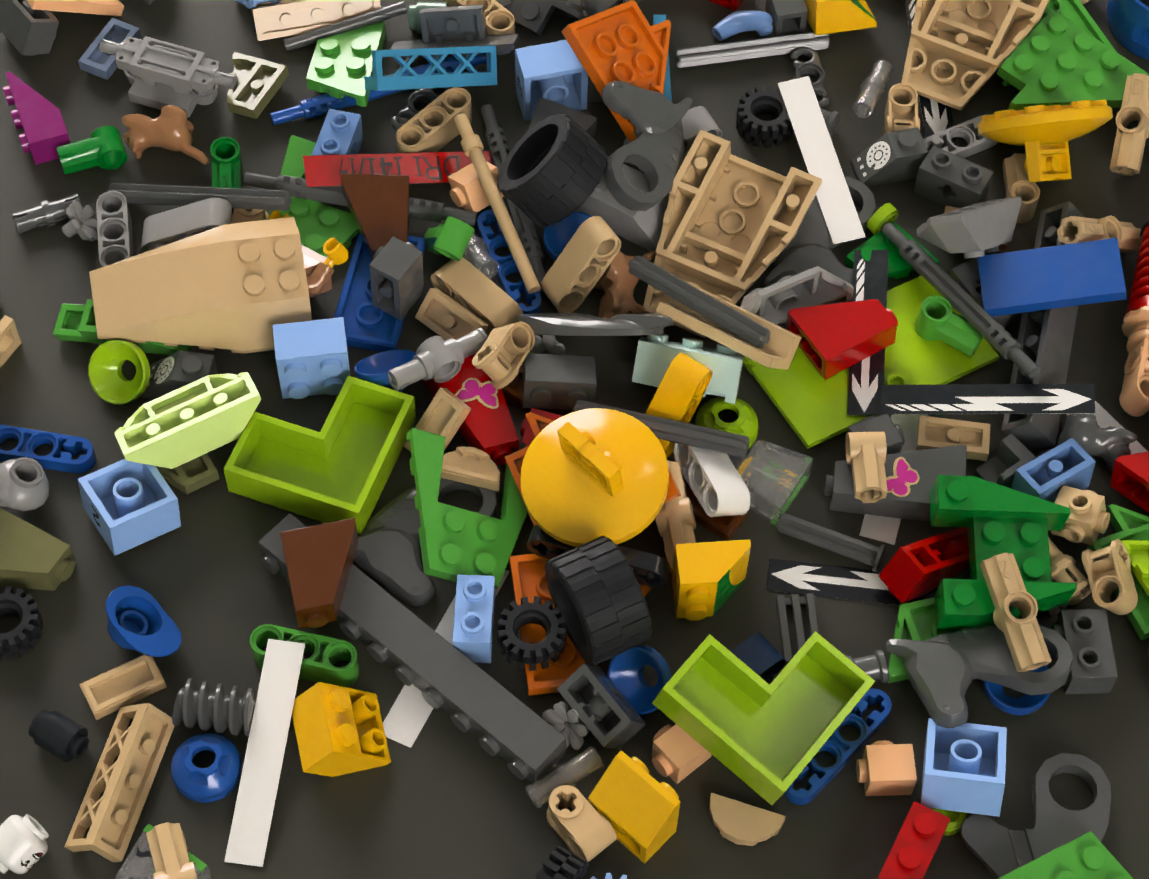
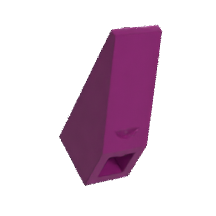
M10 71L5 72L9 86L3 87L8 106H16V109L11 111L16 130L21 128L24 130L23 134H19L24 154L31 152L35 165L58 159L59 155L56 147L70 143L60 109Z

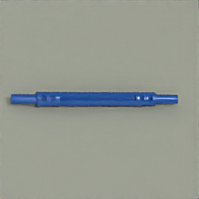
M485 53L475 56L470 64L475 67L487 63ZM451 56L445 58L440 63V66L447 73H451L461 63ZM427 63L412 69L417 74H424L431 64ZM371 90L368 101L404 90ZM326 93L299 102L300 105L270 113V118L273 126L302 117L307 120L327 114L329 108L340 110L357 105L356 98L344 95L342 99H338Z

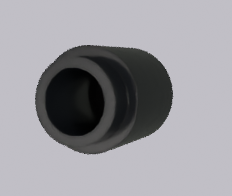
M44 709L40 711L29 727L28 734L34 738L36 745L65 762H69L74 758H80L89 745L87 728L56 710L50 712Z

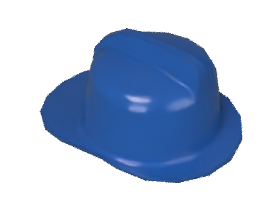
M130 585L120 586L110 592L106 599L105 607L108 616L107 631L110 638L117 645L124 649L136 650L147 656L154 657L169 656L178 650L182 642L181 632L175 622L150 593L142 588Z

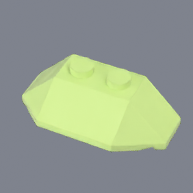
M241 372L238 375L228 373L207 375L143 404L127 420L125 425L119 427L114 434L126 461L173 469L239 439L259 405L261 396L248 372Z

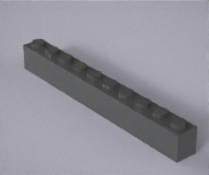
M289 513L258 543L262 565L274 575L279 573L284 577L291 589L280 532L306 526ZM352 564L336 619L343 633L351 640L356 641L358 639L365 644L367 651L377 662L383 663L385 661L394 669V673L405 685L411 686L413 684L422 691L425 701L433 708L439 709L441 707L447 712L452 723L464 733L470 731L476 736L480 746L491 756L497 754L505 760L508 769L520 780L526 778L533 785H536L566 754V737Z

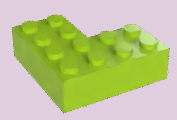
M347 376L320 432L254 411L223 469L228 491L324 523L355 518L357 534L362 535L407 440L406 434L416 421L414 396Z
M815 631L769 685L709 634L665 684L652 704L770 805H773L874 684L875 680Z

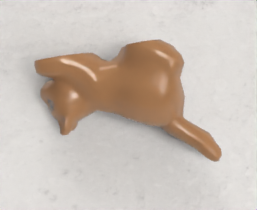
M167 105L161 108L160 116L154 119L142 114H128L121 118L122 124L129 127V131L124 134V140L132 152L135 153L137 159L141 158L143 151L147 148L161 147L174 152H183L203 165L208 164L209 160L204 152L191 146L194 126L187 120V114L183 109L174 105Z
M619 250L594 287L596 289H603L605 291L600 301L598 317L611 318L615 314H637L644 312V307L638 304L633 297L639 278L629 273L630 267L628 264L630 260L634 259V256H627ZM656 252L645 253L642 257L651 262L655 259Z

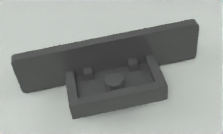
M496 0L513 14L516 24L541 36L554 10L575 21L586 18L582 14L584 9L570 0H567L565 4L558 0Z
M484 5L425 8L419 11L423 40L396 41L390 50L493 45L496 46V55H504L515 49L519 42V35H488ZM465 53V54H461V55H462L463 57H466L469 53ZM431 55V56H432L434 59H436L439 55ZM409 56L400 57L405 61Z

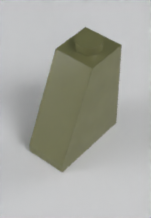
M0 508V586L55 591L62 581L70 578L74 571L76 560L71 546Z

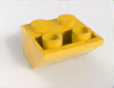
M318 682L295 698L292 718L303 772L335 777L386 766L391 763L376 693Z
M621 750L589 795L588 802L608 820L617 835V840L644 864L666 843L677 829L681 801L678 800L679 796L669 784L656 781L649 774L648 768L640 759L634 756L630 758Z

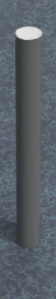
M404 1L283 39L287 52L316 43L317 40L406 14V6Z

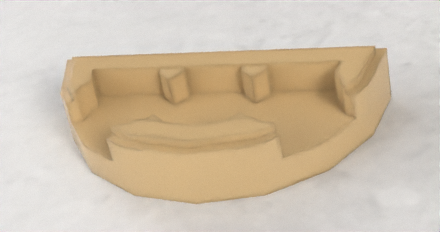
M459 446L456 447L455 451L443 455L441 478L499 492L500 472L487 452L475 447Z
M715 793L710 795L709 815L712 817L714 825L720 830L722 837L735 844L757 845L758 842L766 841L770 837L777 835L785 822L786 816Z

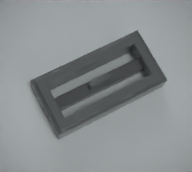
M808 593L806 597H799V594H791V598H785L784 595H777L776 597L782 656L786 659L784 667L792 659L786 608H792L797 650L799 651L805 644L801 607H806L809 637L815 631L819 634L814 593Z

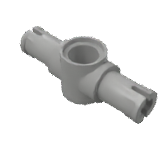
M478 328L456 340L450 338L445 341L441 336H433L426 339L418 347L412 361L388 371V380L392 388L399 391L421 379L427 381L433 378L437 383L449 381L458 374L464 359L476 354L488 338L487 334L482 328Z

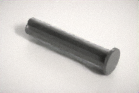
M787 513L781 515L777 524V530L780 533L873 566V572H877L886 549L885 544L877 547Z

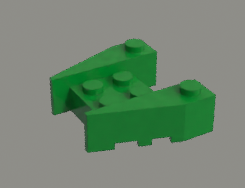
M937 475L929 492L931 526L967 528L970 579H942L934 595L936 630L954 631L961 628L994 623L993 613L995 607L980 563L1002 553L1014 554L1025 588L1035 598L1040 612L1066 605L1077 589V584L1052 582L1048 530L1060 531L1071 514L1070 508L975 476ZM1009 606V611L1015 618L1021 616L1020 611L1016 607Z

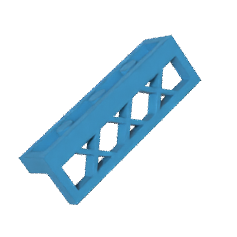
M496 46L372 50L373 76H364L365 90L374 91L497 85ZM469 53L466 56V58H464L461 54ZM477 53H486L487 71H476L470 64ZM448 54H452L461 63L451 73H447L440 66V63ZM418 55H422L431 64L424 74H417L410 67V64ZM431 55L439 56L436 59H434ZM400 56L409 57L404 61ZM382 57H392L400 65L394 75L383 76Z

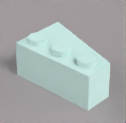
M666 334L640 337L632 382L659 387L670 363L679 353L683 352L713 371L711 381L703 397H706V394L725 397L724 402L735 404L744 355L722 344H717L716 349L703 347V341L697 339L682 338V343L668 341L669 336Z

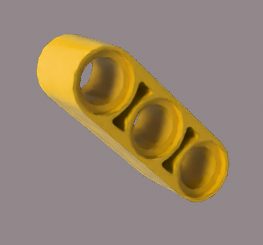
M679 353L670 363L646 414L690 423L711 381L713 371L685 353ZM658 439L664 449L666 458H668L674 452L675 442Z

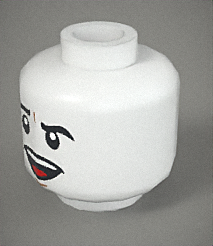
M26 814L24 817L11 815L0 825V872L3 874L8 870L16 874H24L47 852L48 845L46 839L49 835L42 825L29 814Z

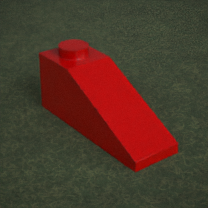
M960 527L900 547L878 577L888 587L889 592L901 603L926 595L937 588L942 579H951L970 567L967 528Z

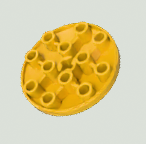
M1082 100L1071 102V105H1035L1024 107V110L996 111L994 114L981 116L982 121L977 124L978 135L1009 145L1025 146L1026 159L1024 161V168L1028 175L1029 183L1072 179L1068 141L1096 130L1111 120L1113 114L1112 108L1107 106V100Z
M584 409L569 413L553 421L532 441L521 467V491L526 508L535 523L554 539L578 547L598 537L605 536L617 545L641 533L659 514L669 488V468L660 441L641 421L616 410Z

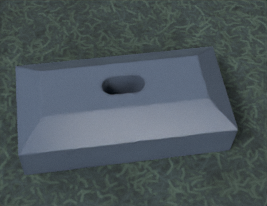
M111 18L78 60L80 70L108 80L117 69L116 56L100 52L99 46L102 39L116 43H122L129 36L140 39V28Z

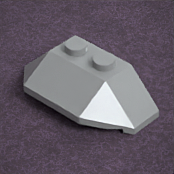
M623 164L622 170L627 182L640 192H649L650 185L646 175ZM602 175V179L593 193L575 211L589 214L592 217H602L615 234L649 251L656 252L669 194L647 211L630 210L615 200L607 189L604 175Z
M1021 196L990 199L930 217L926 223H923L916 229L917 236L950 254L963 253L964 258L985 256L984 253L999 251V245L1012 240L1022 204Z
M816 266L793 276H785L778 280L777 283L765 288H756L743 297L740 307L787 330L789 310L800 307L851 302L854 288L850 283Z

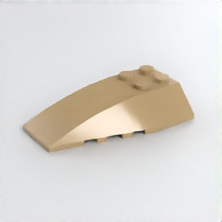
M917 0L901 83L913 86L918 95L961 111L1039 22L1050 0Z
M700 129L674 178L672 190L669 193L667 209H665L663 226L656 248L654 264L685 282H689L735 305L795 237L822 184V179L794 167H791L787 176H783L731 154L730 141ZM648 284L643 305L644 313H658L656 309L659 302L674 304L675 299ZM672 320L674 326L704 339L706 338V336Z
M294 217L225 224L89 272L98 339L126 340L145 344L146 341L164 343V346L178 347V344L199 346V349L214 351V348L231 350L232 353L246 354L275 350L272 325L312 321L300 234Z

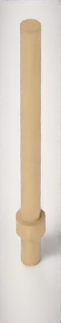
M464 113L459 114L454 118V121L462 138L460 144L465 155L471 158L528 293H535L541 289L540 284L483 155L484 146L479 135L474 134L467 115Z

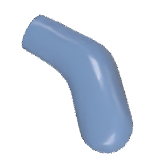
M735 11L722 19L711 30L714 37L719 41H723L741 32L754 30L760 36H767L773 31V18L764 11Z

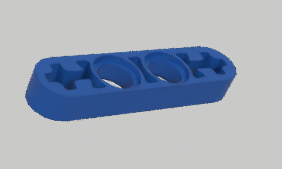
M490 209L482 212L477 219L478 237L500 288L517 302L523 314L540 313L541 295L539 291L529 294L523 280L517 283L506 280L505 277L513 272L519 273L512 254L500 257L494 253L497 248L508 247L493 210ZM492 223L494 227H497V236L494 237L492 228L487 226V224ZM524 292L526 302L528 304H531L530 307H526L523 303H520L521 293Z
M0 425V445L9 438L19 441L17 447L10 451L0 449V462L28 457L36 460L44 469L70 473L87 472L96 462L93 446L86 438ZM41 444L53 446L52 452L48 455L38 456L34 453L35 449ZM79 451H84L85 455H80L78 460H73L72 455L76 456Z
M871 688L865 693L818 751L832 753L836 763L831 767H822L818 765L813 757L795 779L796 782H801L807 776L808 770H810L813 775L809 778L807 788H801L796 791L793 789V782L784 793L788 801L796 805H804L811 802L886 723L892 706L890 697L886 692ZM875 703L880 704V710H874L865 722L862 717L866 712L868 704L871 706ZM846 725L853 726L859 731L860 737L856 741H846L840 736L839 729Z

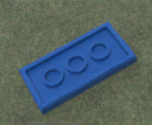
M359 232L334 318L344 317L347 346L379 352L397 350L407 314L402 320H399L372 305L369 268L372 259ZM408 235V242L422 251L423 258L427 246L426 241L422 237Z
M1117 238L977 257L983 308L991 317L1127 299Z

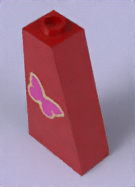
M475 354L465 358L458 374L447 382L437 383L433 378L427 381L421 379L433 397H435L440 388H447L471 408V411L458 429L470 447L487 452L490 455V459L496 465L506 464L505 457L519 451V439L502 389H495L491 384L492 379L482 369L474 367L472 359Z

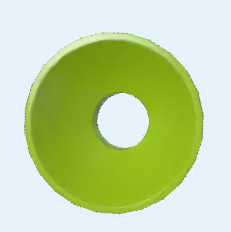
M111 340L101 344L93 352L88 366L90 383L99 397L112 404H125L134 401L145 392L150 380V365L145 353L134 343L126 340ZM126 360L131 361L136 367V375L131 381L127 380L122 374V365Z
M720 396L710 399L702 405L695 418V425L747 436L749 438L748 449L755 443L759 428L758 418L754 409L748 403L739 398H736L735 404L724 402L725 397ZM724 409H731L737 413L738 419L734 422L726 423L720 420L718 413Z

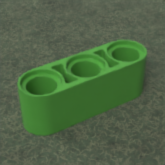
M272 624L258 626L250 635L255 664L260 669L263 667L266 652L261 650V648L267 645L268 639L305 643L304 653L313 654L310 658L302 659L299 679L347 687L356 682L359 677L356 649L345 640ZM341 660L350 662L344 667L333 666Z

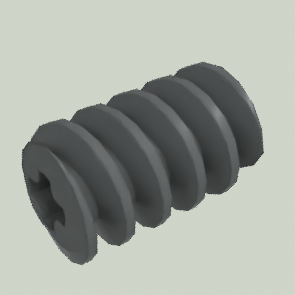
M188 678L184 687L180 688L175 699L172 715L173 725L177 726L183 720L187 728H193L199 722L200 729L207 731L214 723L215 731L218 733H223L229 725L230 733L235 736L239 735L244 727L245 735L249 738L256 703L253 688H248L245 696L240 698L238 686L234 685L229 695H224L223 684L218 683L214 692L209 693L208 681H203L197 691L194 690L193 679Z

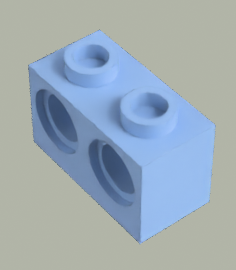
M457 574L452 644L473 663H491L495 609V576Z

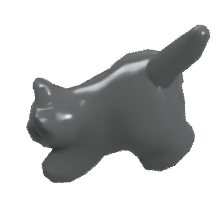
M1070 414L1059 425L1060 433L1056 439V446L1073 438L1089 455L1102 458L1107 463L1108 472L1112 473L1115 459L1131 454V450L1128 447L1130 443L1136 441L1137 435L1119 427L1109 426L1101 428L1097 424L1094 414ZM1051 449L1041 451L1035 457L1037 458Z

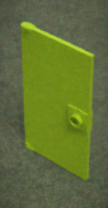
M922 275L887 291V308L895 314L898 327L895 343L885 348L884 385L948 384L997 361L999 355L984 338L974 355L970 357L940 339L930 341L921 338L916 333L914 325L923 301L930 296L943 297ZM952 306V311L955 312V313H957V314H959L960 316H962V315ZM799 346L788 370L768 368L744 356L743 365L754 376L807 449L847 431L849 426L859 423L866 417L879 416L847 415L849 368L824 380Z

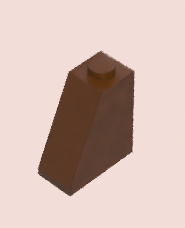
M341 173L342 193L371 259L373 260V256L378 248L381 246L385 247L392 237L408 242L409 175Z
M355 518L280 532L298 628H319L328 622L336 621L358 545Z

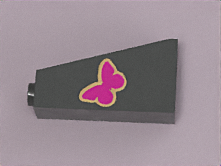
M955 445L887 454L884 465L888 492L886 498L880 499L876 503H863L861 500L855 499L851 464H847V460L836 461L833 475L826 474L824 496L830 497L829 511L931 522L929 492L937 475L966 476L967 446Z

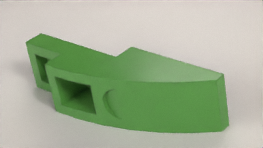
M87 299L86 305L62 303L53 331V335L58 340L98 344L111 341L98 339L93 300ZM146 341V344L132 342L140 347L144 353L171 355L179 350L190 352L192 348L190 345L178 344V347L164 346V343Z

